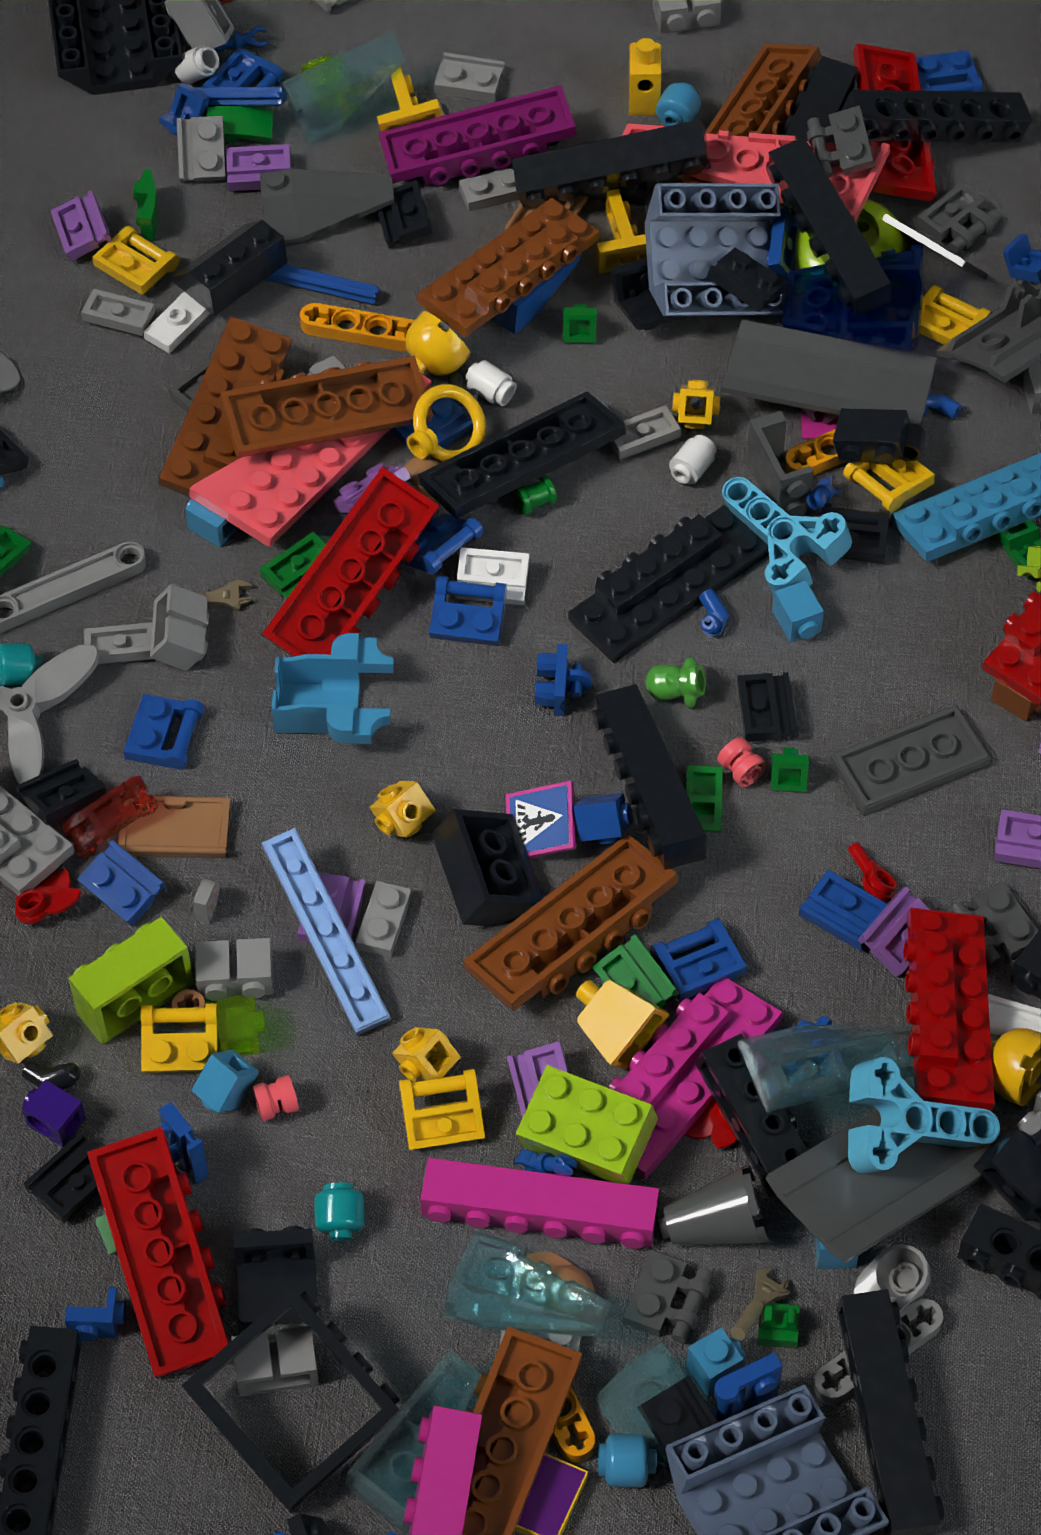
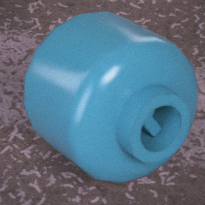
M688 83L670 84L665 88L657 103L656 114L665 126L694 121L702 104L701 98L696 89Z
M613 1433L607 1437L605 1443H599L598 1476L605 1477V1481L610 1487L641 1488L646 1484L648 1474H656L657 1450L649 1449L648 1440L644 1435Z

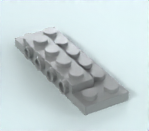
M0 786V882L19 896L23 892L35 888L72 856L75 851L73 844L52 827L44 824L31 810Z

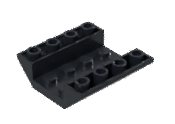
M48 0L58 77L92 95L156 87L183 61L177 23L167 13L166 0Z

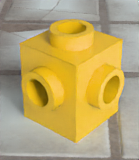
M694 379L688 380V385L681 384L680 393L674 392L672 406V412L678 413V422L685 423L686 428L704 429L705 424L711 425L712 415L719 416L721 396L714 395L715 387H708V381ZM693 397H700L703 400V405L700 408H694L691 406L690 400Z
M399 781L396 784L387 786L377 795L379 799L369 807L376 817L374 821L380 831L388 836L405 838L416 834L423 826L421 823L436 811L418 782Z
M15 1002L0 1011V1053L6 1060L19 1064L26 1057H34L45 1048V1042L53 1036L47 1027L50 1021L40 1007Z
M415 1027L407 1031L400 1039L401 1044L392 1052V1055L400 1063L399 1070L413 1082L443 1078L461 1058L447 1036L440 1029Z

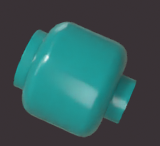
M1 643L0 686L7 688L22 687L29 677L42 666L41 655H35L29 643Z
M340 1182L323 1185V1191L317 1193L313 1200L315 1228L323 1234H329L330 1241L352 1240V1233L361 1230L365 1226L363 1194L359 1190L354 1189V1184Z

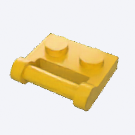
M131 226L124 227L112 238L111 242L107 243L92 257L95 267L141 295L146 293L167 272H173L180 262L179 255L172 251L166 252L144 239ZM130 247H135L136 249L155 259L156 262H153L152 260L148 259L147 257L143 256L142 254L138 253Z
M934 284L907 318L906 327L945 345L952 338L993 312L984 307L980 310L946 294L943 288Z
M898 456L895 457L894 462L891 464L871 462L848 463L843 471L845 478L852 483L857 482L882 501V506L890 511V513L898 511L903 502L933 485L935 477L933 472L917 460L905 461ZM872 470L895 489L892 491L888 490L866 473V471Z
M206 1003L205 1007L154 1008L153 1005H141V1072L143 1074L201 1073L211 1054L218 1053L217 1003ZM154 1023H206V1033L154 1034Z
M475 1069L463 1070L462 1075L411 1082L410 1079L399 1080L409 1150L485 1138ZM466 1090V1101L415 1108L414 1097Z

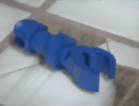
M258 27L244 34L236 31L234 35L230 36L226 44L213 49L216 52H221L224 49L235 47L237 50L239 47L242 48V46L266 47L269 44L268 41L259 43L251 38H255V35L259 32L266 33L267 30L263 27Z
M834 475L819 479L818 485L807 496V504L812 510H816L819 507L822 508L833 496L840 493L839 487L832 488V479H835Z
M521 1150L513 1163L525 1166V1171L547 1174L557 1173L562 1176L572 1175L573 1170L571 1168L577 1167L576 1160L571 1156L563 1154L554 1156L548 1152L538 1154L530 1150Z

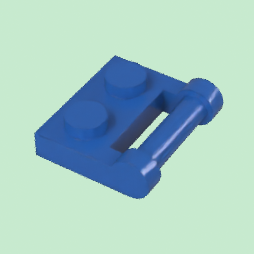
M239 47L205 82L203 88L248 87L260 74L265 77L256 87H273L274 85H279L285 79V73L279 66Z
M969 50L916 57L921 90L983 92L982 80L977 75Z
M446 513L437 516L420 534L416 544L421 547L410 563L403 560L402 564L434 574L442 567V562L469 540H476L484 533L483 527L479 521L472 517L468 520L455 519L452 515Z
M438 575L429 629L430 638L499 646L507 584L496 582V585L493 586L449 580L448 576ZM447 594L493 599V608L446 602Z
M143 694L123 751L125 760L173 769H184L189 757L186 752L196 722L202 718L205 706L200 701L194 699L179 701ZM175 717H181L183 719L173 749L167 751L165 747Z
M718 918L707 922L706 927L665 944L660 941L650 946L654 960L680 993L677 995L679 1001L709 990L715 983L726 978L733 980L745 975L747 972L744 960ZM711 940L716 942L713 945L705 947L701 950L688 954L674 961L672 959V956L680 954L684 951L697 947Z
M775 1352L717 1380L714 1388L717 1405L712 1410V1414L717 1422L778 1396L783 1366Z

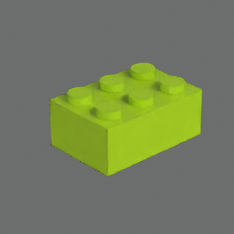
M162 916L152 923L142 925L133 936L122 943L110 946L104 955L90 964H83L68 978L77 1015L102 1045L141 1020V1005H153L154 1008H159L174 998L180 991L186 990L194 984L188 947Z
M546 1065L515 1134L523 1148L538 1154L548 1152L554 1156L558 1154L571 1156L577 1162V1169L611 1182L630 1184L658 1121V1117L652 1104Z

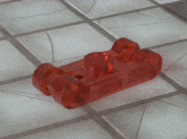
M134 776L65 821L62 828L67 837L75 841L73 846L80 857H87L93 854L99 844L140 817L149 816L158 809V803L154 796L147 794V785L142 777ZM130 798L135 800L127 806L124 804ZM93 824L94 828L86 833L87 827Z

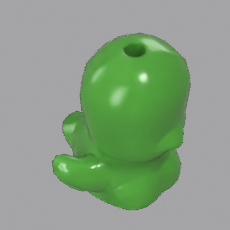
M688 657L683 667L668 664L653 666L646 676L645 685L649 695L655 700L665 701L683 696L685 706L693 708L697 698L705 694L706 678L703 667L698 665L693 657Z

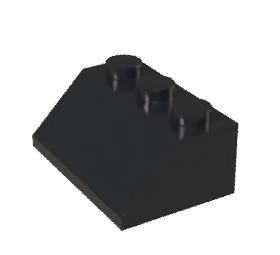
M264 220L245 224L172 276V282L212 315L216 316L275 273L277 269L288 263L284 236Z
M453 809L433 831L432 837L463 925L493 927L521 916L543 899L513 814Z

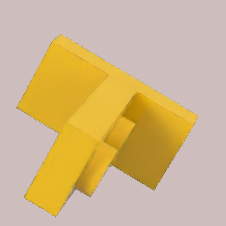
M400 64L388 67L400 110L376 116L381 132L442 116L437 99L418 104L416 96L410 97L409 94L415 93L410 75H403Z
M619 189L606 192V215L614 240L596 244V266L599 274L611 272V267L647 257L645 234L638 235L636 225H630L631 213L628 201H622Z

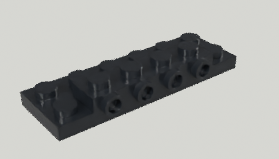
M586 391L419 473V483L457 519L625 435V423Z
M725 505L705 518L700 514L692 519L688 516L683 517L677 522L674 531L665 537L659 534L650 541L646 551L640 555L637 552L629 554L624 559L622 567L614 573L610 570L604 571L596 580L595 594L568 612V620L612 663H615L701 603L699 596L708 589H713L715 592L768 556V544Z

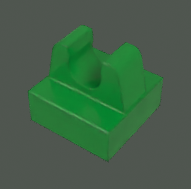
M574 303V308L564 307L563 343H596L597 308H587V304Z
M783 747V754L773 753L771 790L807 792L809 755H799L798 748Z
M770 1303L765 1306L759 1316L757 1345L797 1349L800 1306Z

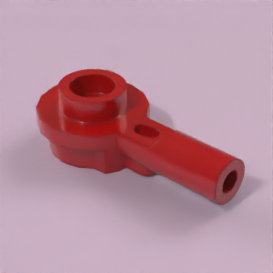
M859 842L851 844L848 852L864 874L862 877L864 891L882 901H890L895 896L894 890L897 888L895 879L886 869L880 867L876 861L870 860Z

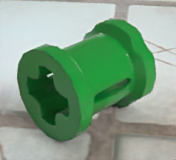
M547 475L539 477V481L513 490L516 504L525 516L531 514L532 509L546 503L550 505L557 503L555 488Z

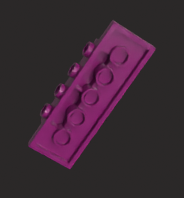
M562 85L378 132L393 183L423 176L425 185L433 183L437 186L446 184L450 178L462 175L468 178L475 177L481 170L492 167L499 170L505 169L512 163V159L548 152L547 143L577 136L576 126Z

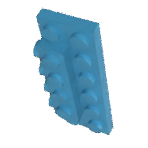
M1041 453L892 513V524L925 562H929L1025 521L1041 516Z

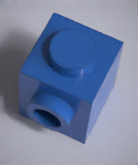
M624 793L583 797L573 806L580 842L598 840L599 844L615 843L620 840V837L626 833L633 822L632 808L629 803L625 802Z

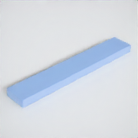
M296 828L262 842V847L356 1036L390 1021V1015Z

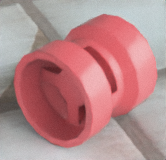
M738 737L730 741L723 747L717 757V761L725 770L732 771V778L740 787H747L755 783L767 769V763L759 754H753L752 746L744 737Z
M289 1074L278 1077L275 1083L266 1084L261 1082L252 1085L253 1095L262 1122L273 1119L280 1112L290 1114L299 1111L297 1097Z

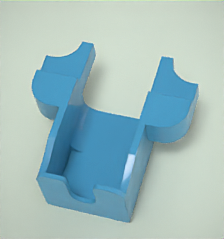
M346 633L338 636L332 643L331 655L304 654L294 657H276V690H273L272 715L275 733L329 734L333 740L339 743L371 744L374 732L382 726L390 725L391 713L390 709L358 708L359 673H394V658L386 656L379 651L377 638L359 637V633Z

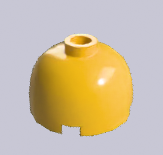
M422 311L407 330L405 337L406 349L411 356H415L420 374L428 371L435 376H446L459 369L470 357V351L452 329L446 330L438 325L441 320L427 311Z
M1014 1028L1004 1033L997 1042L991 1041L994 1091L998 1095L1012 1103L1025 1107L1032 1101L1041 1087L1040 1084L1035 1083L1041 1073V1032L1028 1028Z

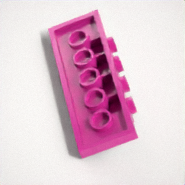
M728 978L715 983L705 995L698 993L693 1000L689 998L684 999L676 1010V1020L670 1026L666 1024L661 1025L654 1034V1045L647 1053L643 1050L637 1052L630 1063L629 1068L631 1071L624 1079L616 1077L608 1087L652 1104L658 1117V1121L635 1171L637 1175L645 1180L714 1099L695 1065L700 1054L741 1033L746 1042L752 1043L756 1050H758L783 1020V1013Z

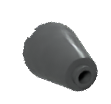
M751 1166L740 1167L664 1206V1215L658 1216L663 1239L670 1238L673 1245L768 1242L769 1237L767 1233L769 1232L760 1193L757 1192L756 1188H753L752 1181L756 1180Z

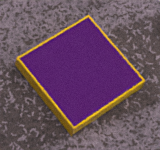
M545 1453L515 1531L524 1535H562L588 1479L589 1471Z

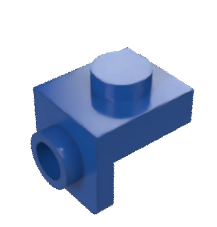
M186 82L179 84L170 112L161 115L159 123L167 127L171 134L177 136V118L183 120L191 119V117H204L210 97Z
M1020 234L1003 250L1009 275L1011 278L1041 283V251L1032 250L1028 236Z
M117 1287L108 1288L106 1308L66 1306L67 1329H78L80 1339L84 1342H93L98 1338L117 1339L118 1324H125L126 1301L120 1300Z

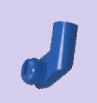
M929 393L923 416L927 414L928 408L931 407L955 419L960 413L962 405L940 393Z
M708 589L699 596V600L707 610L704 620H701V628L706 635L717 636L724 630L729 613L715 591Z

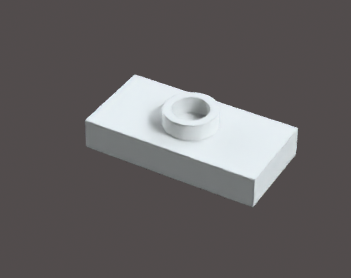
M183 292L143 331L144 339L170 354L210 312L187 293Z

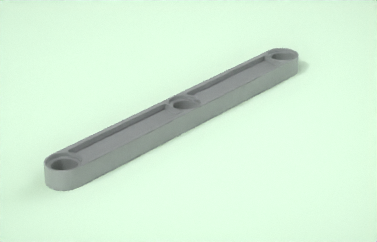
M124 542L1 594L0 608H10L13 610V613L9 617L0 618V634L140 574L146 567L143 547L136 542ZM127 554H135L139 557L133 564H125L121 561L122 557Z

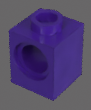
M46 1079L37 1089H32L23 1102L22 1111L26 1125L61 1147L65 1146L86 1120L82 1101Z

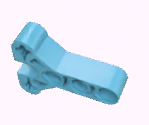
M744 477L731 478L723 486L722 495L729 510L768 544L770 563L765 569V578L773 596L774 591L805 580L809 586L813 583L807 566L798 559L802 554L808 552L815 553L832 566L851 548L852 538L843 516L838 513L830 512L821 517L790 516ZM788 535H791V536L788 537L787 539L781 540V538H783V537H785V536H788Z
M879 1057L860 1062L851 1071L849 1102L874 1106L881 1116L880 1126L866 1125L849 1129L848 1159L851 1167L858 1173L869 1174L892 1168L897 1162L898 1154L914 1142L971 1148L992 1143L999 1136V1120L992 1111L923 1101L901 1078L897 1064L890 1058ZM906 1114L910 1119V1126L906 1121ZM940 1119L943 1122V1130L940 1126ZM973 1124H974L975 1127H976V1131H977L976 1133H975V1131H974Z

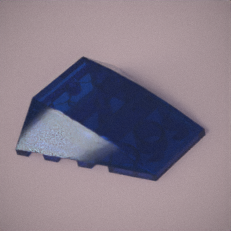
M923 244L912 245V250L895 253V249L881 252V257H876L891 282L892 301L857 317L850 306L845 308L838 295L839 287L835 281L831 283L828 280L823 264L789 271L782 326L784 328L912 352L918 347L924 297Z

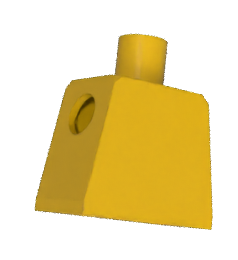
M642 38L637 42L629 44V116H657L656 106L661 97V44L654 42L650 38ZM649 80L650 90H640L639 82Z
M610 979L601 988L593 981L587 980L576 992V997L586 1005L578 1016L577 1023L606 1061L624 1070H627L635 1054L645 1047L670 1015L664 1009Z

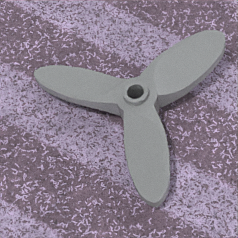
M90 644L78 645L62 652L38 668L22 687L11 689L0 686V718L8 720L10 762L19 784L43 774L44 745L37 720L41 712L65 700L92 674L99 660V652L95 646Z

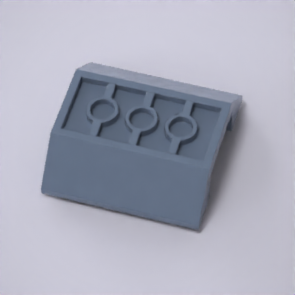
M655 184L645 221L649 290L664 317L787 314L786 290L768 306L764 305L763 309L758 312L706 278L709 268L712 265L716 266L717 262L734 248L748 254L752 259L768 268L766 255L770 251L771 244L770 221L781 216L779 184Z
M805 1384L668 1444L665 1448L678 1503L697 1535H868L887 1526L889 1520L868 1487L858 1492L853 1490L819 1434L825 1416Z

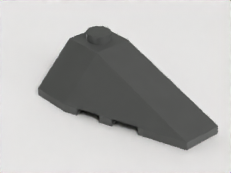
M286 169L260 174L261 200L265 222L284 236L285 245L304 242L312 238L311 233L326 227L329 230L339 227L338 222L352 216L361 218L395 203L393 179L390 175L306 169Z

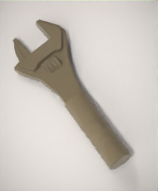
M236 579L214 591L197 593L208 597L207 605H223L240 611L241 606L253 602L252 597L239 598V590H252V584L241 579Z
M763 1268L756 1271L754 1276V1298L730 1330L734 1339L743 1340L765 1306L775 1300L789 1297L790 1292L787 1290L788 1278H785L778 1284L768 1277L773 1268Z

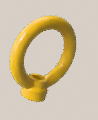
M442 384L428 389L419 398L413 413L415 432L407 437V445L412 454L419 459H424L430 455L434 459L444 462L484 442L486 420L480 404L468 391L456 385ZM452 398L459 401L465 406L471 416L473 423L471 439L465 447L459 450H447L439 446L436 434L427 428L428 410L432 403L438 399Z

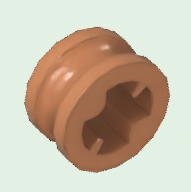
M187 989L176 994L171 1005L172 1008H186V1004L193 1003L194 1007H205V1000L200 992ZM187 1022L178 1024L183 1027L192 1028L198 1026L202 1022Z

